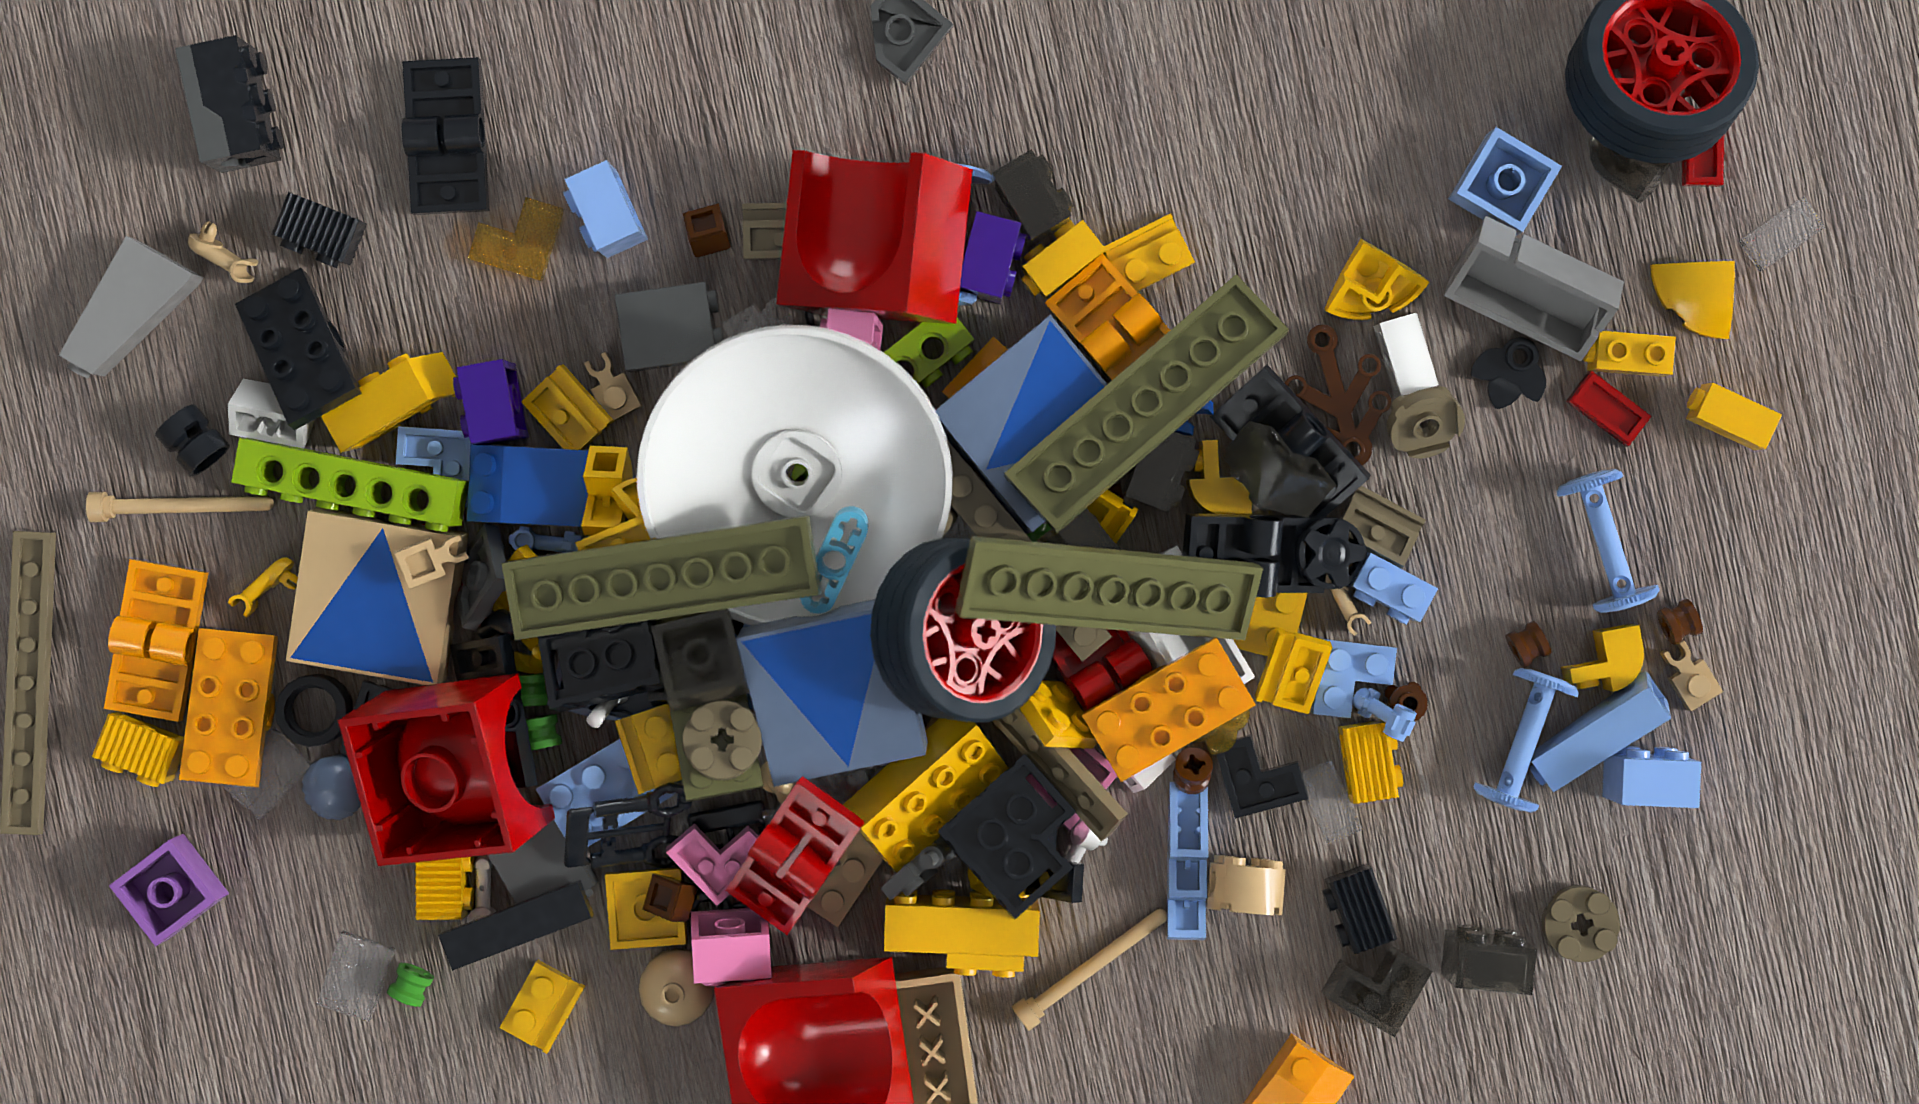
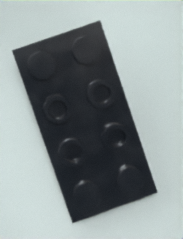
M473 57L402 61L405 118L402 119L401 132L404 152L408 156L411 214L428 215L490 211L481 59Z
M302 268L235 303L285 420L294 431L362 394L343 353L346 351L345 344L335 326L327 318L310 278Z
M1267 364L1214 412V415L1210 416L1248 457V465L1256 477L1268 487L1273 488L1275 486L1301 515L1327 516L1371 476Z
M1186 513L1182 556L1259 564L1263 568L1256 597H1275L1277 593H1324V588L1314 586L1308 582L1299 571L1296 562V547L1306 527L1316 520L1328 517L1312 515ZM1331 524L1324 525L1316 531L1326 534ZM1306 546L1305 562L1307 563L1312 556V552ZM1326 573L1316 579L1325 582Z
M510 634L450 645L457 681L517 673ZM521 689L511 701L505 725L506 757L516 788L538 785L529 741L528 725L521 698Z

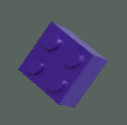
M976 211L962 265L960 291L975 294L977 299L1000 305L1003 296L1010 298L1017 273L1010 270L1012 259L1020 261L1027 235L1019 233L1021 228L1020 222Z
M499 359L456 367L458 377L453 378V386L457 400H463L465 415L460 416V424L463 436L470 438V444L493 445L529 438L515 363Z

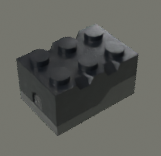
M236 35L175 48L200 163L225 173L281 161L279 149L284 147L283 138L278 126L272 127L270 121V113L275 112V102L270 89H263L261 78L267 74V65L262 52H258L256 48Z

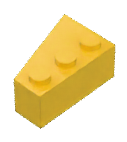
M439 352L412 358L408 354H403L388 362L389 369L384 373L374 372L360 379L358 384L362 394L321 416L339 451L346 452L361 448L398 428V426H402L401 422L416 413L421 412V414H424L433 409L431 404L439 399L450 396L455 397L453 378L456 375L444 353Z

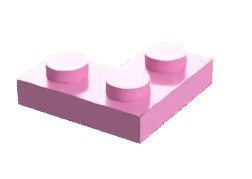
M694 823L666 847V854L717 906L730 895L725 890L748 857L747 854L759 836L747 826L719 850Z

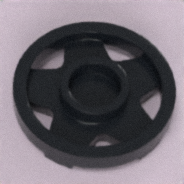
M1322 518L1311 523L1302 532L1296 547V562L1299 571L1308 582L1324 589H1339L1349 585L1357 578L1367 558V548L1361 533L1353 524L1339 518ZM1332 524L1326 534L1316 531L1324 525ZM1349 532L1354 538L1355 543L1349 542ZM1306 546L1312 552V556L1307 563L1305 562ZM1355 562L1352 570L1349 572V565ZM1326 573L1332 583H1325L1316 578Z

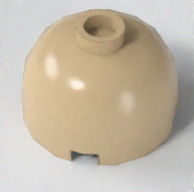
M676 949L663 951L650 960L641 974L639 994L642 1006L650 1017L661 1024L676 1027L690 1024L704 1015L713 1000L715 986H705L702 983L694 984L692 951Z

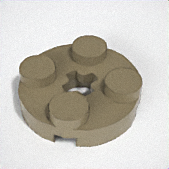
M1443 386L1422 389L1409 395L1397 397L1391 404L1392 412L1387 420V432L1394 447L1399 452L1400 450L1407 452L1409 457L1420 459L1432 457L1447 450L1450 447L1448 442L1455 434L1459 437L1465 426V415L1460 404L1451 395L1450 391ZM1427 419H1433L1428 422V427L1421 428V422Z
M715 701L698 708L691 715L683 732L685 757L694 769L712 780L725 781L739 777L752 766L761 748V731L753 714L747 708H743L739 704L730 701ZM719 730H725L727 736L733 737L734 743L727 744L726 751H718V745L711 744V737L717 736Z
M1572 885L1559 890L1553 896L1554 899L1549 903L1548 907H1545L1541 919L1543 935L1547 943L1562 957L1575 962H1590L1603 957L1607 952L1612 951L1618 943L1617 937L1620 932V917L1614 903L1604 893L1585 885ZM1578 914H1583L1585 919H1590V926H1587L1586 931L1583 933L1571 927V923L1577 921Z

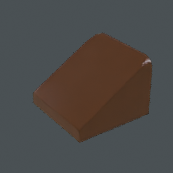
M719 203L683 213L688 240L695 257L710 255L731 247Z
M653 873L642 910L671 922H686L690 916L697 886Z

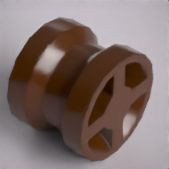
M1689 599L1679 601L1675 608L1669 609L1665 607L1657 612L1662 631L1673 645L1680 643L1684 636L1689 634L1697 636L1703 632L1700 616Z
M1535 621L1527 623L1525 629L1518 633L1512 631L1506 634L1507 643L1514 657L1523 668L1531 665L1534 658L1538 656L1546 657L1552 653L1548 640Z
M1187 748L1178 754L1173 770V781L1180 791L1187 794H1198L1208 787L1213 770V761L1210 755L1199 748ZM1192 765H1194L1195 767H1197V768L1199 769V771H1197L1196 769H1194Z

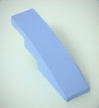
M1174 782L1169 783L1167 939H1206L1208 787L1201 793L1187 794L1180 791Z

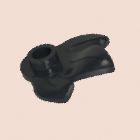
M1514 338L1509 340L1503 348L1487 349L1475 360L1471 369L1472 377L1489 381L1487 385L1488 396L1495 409L1511 405L1521 394L1532 401L1538 402L1546 388V375L1538 366V349L1527 338ZM1515 350H1521L1524 353L1525 359L1523 363L1518 364L1513 360Z

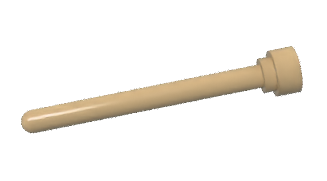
M89 492L86 499V513L89 522H107L109 518H115L116 514L269 511L274 506V500L269 496L115 499L113 495L108 496L107 492Z
M1156 909L1034 999L1031 996L1027 1000L1023 997L1011 1006L1027 1030L1030 1031L1041 1023L1040 1018L1045 1015L1044 1010L1166 922L1167 912L1164 909Z

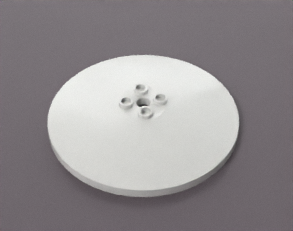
M779 325L750 330L727 338L701 353L675 376L658 400L644 430L638 456L637 491L640 510L650 539L809 515L815 555H817L836 513L848 506L860 508L868 517V532L833 607L829 610L832 611L840 606L876 599L878 589L887 573L905 553L924 542L942 538L949 517L952 498V465L946 435L935 409L917 382L899 364L870 344L848 334L807 325ZM792 464H801L806 467L809 475L804 481L795 482L788 477L787 468ZM850 518L848 522H840L845 525L840 541L846 545L853 530H861L857 527V520L855 518ZM829 551L823 557L824 564L830 569H840L846 563L844 555L839 551ZM822 576L820 582L822 593L812 596V600L818 602L821 597L828 599L824 593L829 579ZM800 598L716 610L727 617L751 626L793 616L820 615L806 610Z

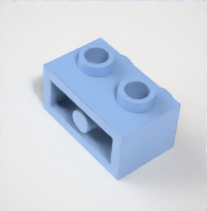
M1367 552V558L1357 578L1347 585L1356 590L1353 597L1372 607L1376 602L1389 608L1388 616L1406 625L1409 619L1421 622L1438 588L1369 552Z

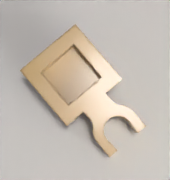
M604 352L601 356L606 364L602 371H595L590 361L585 362L584 365L589 374L596 377L600 385L590 389L594 398L616 421L643 407L626 373L623 372L614 376L612 371L613 362L609 354Z
M459 534L447 538L443 545L437 548L434 547L431 538H428L394 552L409 589L446 575L442 567L443 563H458L469 559L466 552L459 556H453L449 552V547L452 543L461 541Z
M1682 640L1680 643H1677L1681 650V655L1678 659L1673 660L1667 650L1661 651L1660 655L1668 665L1675 668L1677 673L1667 679L1686 710L1693 711L1721 694L1723 690L1703 659H1698L1692 663L1691 651L1685 640Z

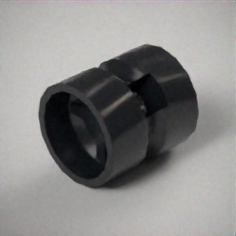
M194 404L176 412L155 433V436L169 452L177 451V462L189 476L198 475L208 469L230 447L216 429L207 428L209 420Z

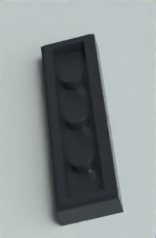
M579 880L444 931L438 936L453 971L588 920L594 916V912L582 882Z

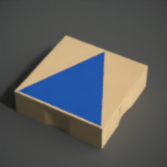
M320 507L307 511L286 661L422 685L445 682L447 680L451 654L450 645L452 644L454 634V604L462 582L465 560L458 563H443L442 567L446 575L409 589L394 552L428 538H431L434 547L437 548L442 546L447 538L459 534L461 541L454 542L449 547L450 554L459 556L466 552L469 533L448 529V532L426 529L425 525L393 524L373 517L355 515L352 512Z

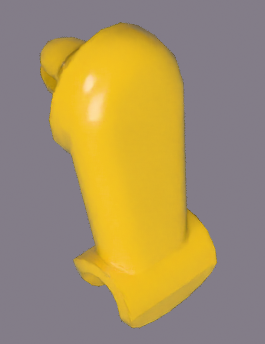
M288 557L278 559L243 592L232 596L228 604L234 607L242 599L246 604L243 616L247 618L256 610L258 606L257 599L271 587L274 588L281 582L285 587L295 590L296 586L292 582L297 584L298 577L290 571L295 562Z

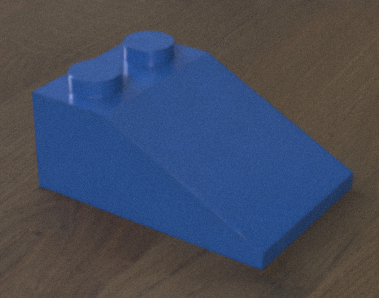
M470 445L467 521L581 527L588 497L583 474L589 450Z

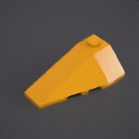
M1291 1033L1243 1104H1336L1353 1080L1354 1075Z

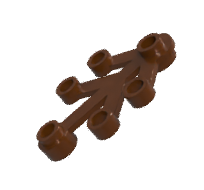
M1317 325L1310 330L1307 336V343L1314 353L1319 354L1330 396L1311 387L1303 377L1298 375L1289 377L1285 384L1289 387V383L1294 379H1298L1303 383V390L1295 395L1337 418L1341 433L1327 426L1325 427L1345 448L1349 442H1357L1361 447V451L1354 457L1361 465H1364L1370 459L1373 450L1369 436L1382 413L1388 411L1391 407V397L1385 391H1375L1372 393L1368 400L1370 408L1357 428H1355L1351 413L1370 379L1379 373L1381 361L1373 354L1362 356L1358 362L1359 370L1345 393L1334 354V349L1338 344L1337 333L1328 325ZM1325 332L1329 335L1330 341L1327 346H1317L1315 337L1318 333ZM1367 358H1372L1377 362V368L1372 373H1367L1362 368L1363 361ZM1380 394L1384 395L1388 401L1387 406L1381 410L1376 409L1372 402L1373 398Z

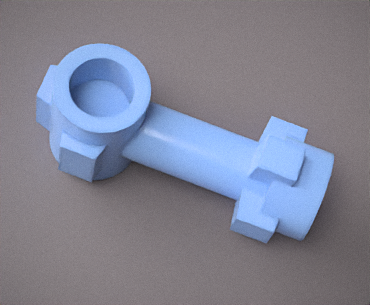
M520 526L519 530L509 535V544L515 550L527 544L531 550L566 553L578 551L575 542L582 540L583 536L575 535V532L565 531L564 537L538 535L532 531L531 527Z
M1372 688L1359 689L1353 697V706L1359 710V715L1370 718L1373 714L1386 722L1383 732L1396 740L1404 741L1406 736H1410L1416 723L1414 722L1417 715L1415 711L1400 704H1395L1394 709L1379 701L1381 693Z

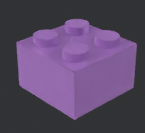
M184 834L169 839L109 885L155 947L172 938L229 894Z

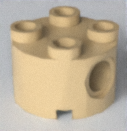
M1214 855V862H1210L1207 909L1221 911L1222 908L1229 909V912L1282 915L1286 869H1283V861L1251 858L1250 865H1246V858Z

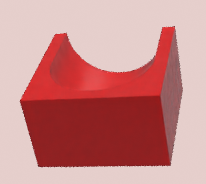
M792 150L776 305L828 316V308L875 313L880 320L956 324L973 169L924 152H910L909 162L892 163L852 160L817 154L806 150Z
M518 673L387 690L338 719L378 866L511 853L555 819L552 804L533 806L522 797L515 786L509 770L505 749V725L511 701L522 688Z
M892 957L771 966V978L750 981H728L714 988L732 1104H914Z

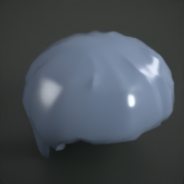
M341 753L320 758L314 761L305 772L301 790L305 794L304 799L306 803L310 805L311 810L316 812L319 817L326 818L327 820H342L352 816L361 806L347 755Z

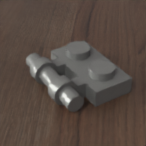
M941 837L934 844L923 849L880 889L890 900L902 892L908 897L919 886L926 884L939 872L936 868L957 854Z

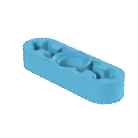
M848 506L840 509L830 525L816 555L820 582L822 576L829 579L824 593L828 599L821 597L816 602L812 600V596L800 598L802 605L809 612L821 614L829 611L839 595L868 532V517L860 508ZM850 518H855L857 520V527L861 530H853L846 545L840 541L845 526L840 522H848ZM829 551H839L844 555L846 563L840 569H830L824 564V555Z

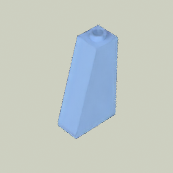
M1645 670L1631 684L1611 694L1536 748L1531 760L1533 765L1529 767L1533 776L1540 785L1543 786L1547 783L1551 790L1555 792L1670 720L1668 700Z

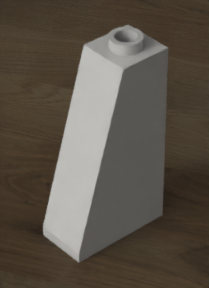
M126 236L58 356L70 362L67 367L68 369L85 378H89L91 374L105 377L201 284L204 277L143 242Z

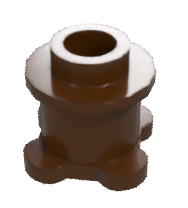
M1409 682L1407 685L1400 687L1388 685L1384 690V696L1388 699L1390 708L1394 709L1395 704L1403 705L1404 699L1411 697L1412 705L1410 709L1417 713L1414 721L1424 716L1428 700L1418 683Z

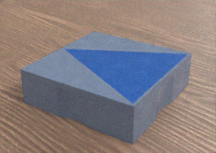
M1049 315L935 411L949 443L964 461L977 471L990 492L1021 529L1028 534L1036 530L1045 521L1007 481L1004 473L1102 390L1107 383L1053 317Z
M875 599L840 606L820 615L793 616L742 627L736 640L774 787L797 782L802 776L808 780L926 755L928 739L922 714L910 709L893 695L882 680L874 661L870 629Z

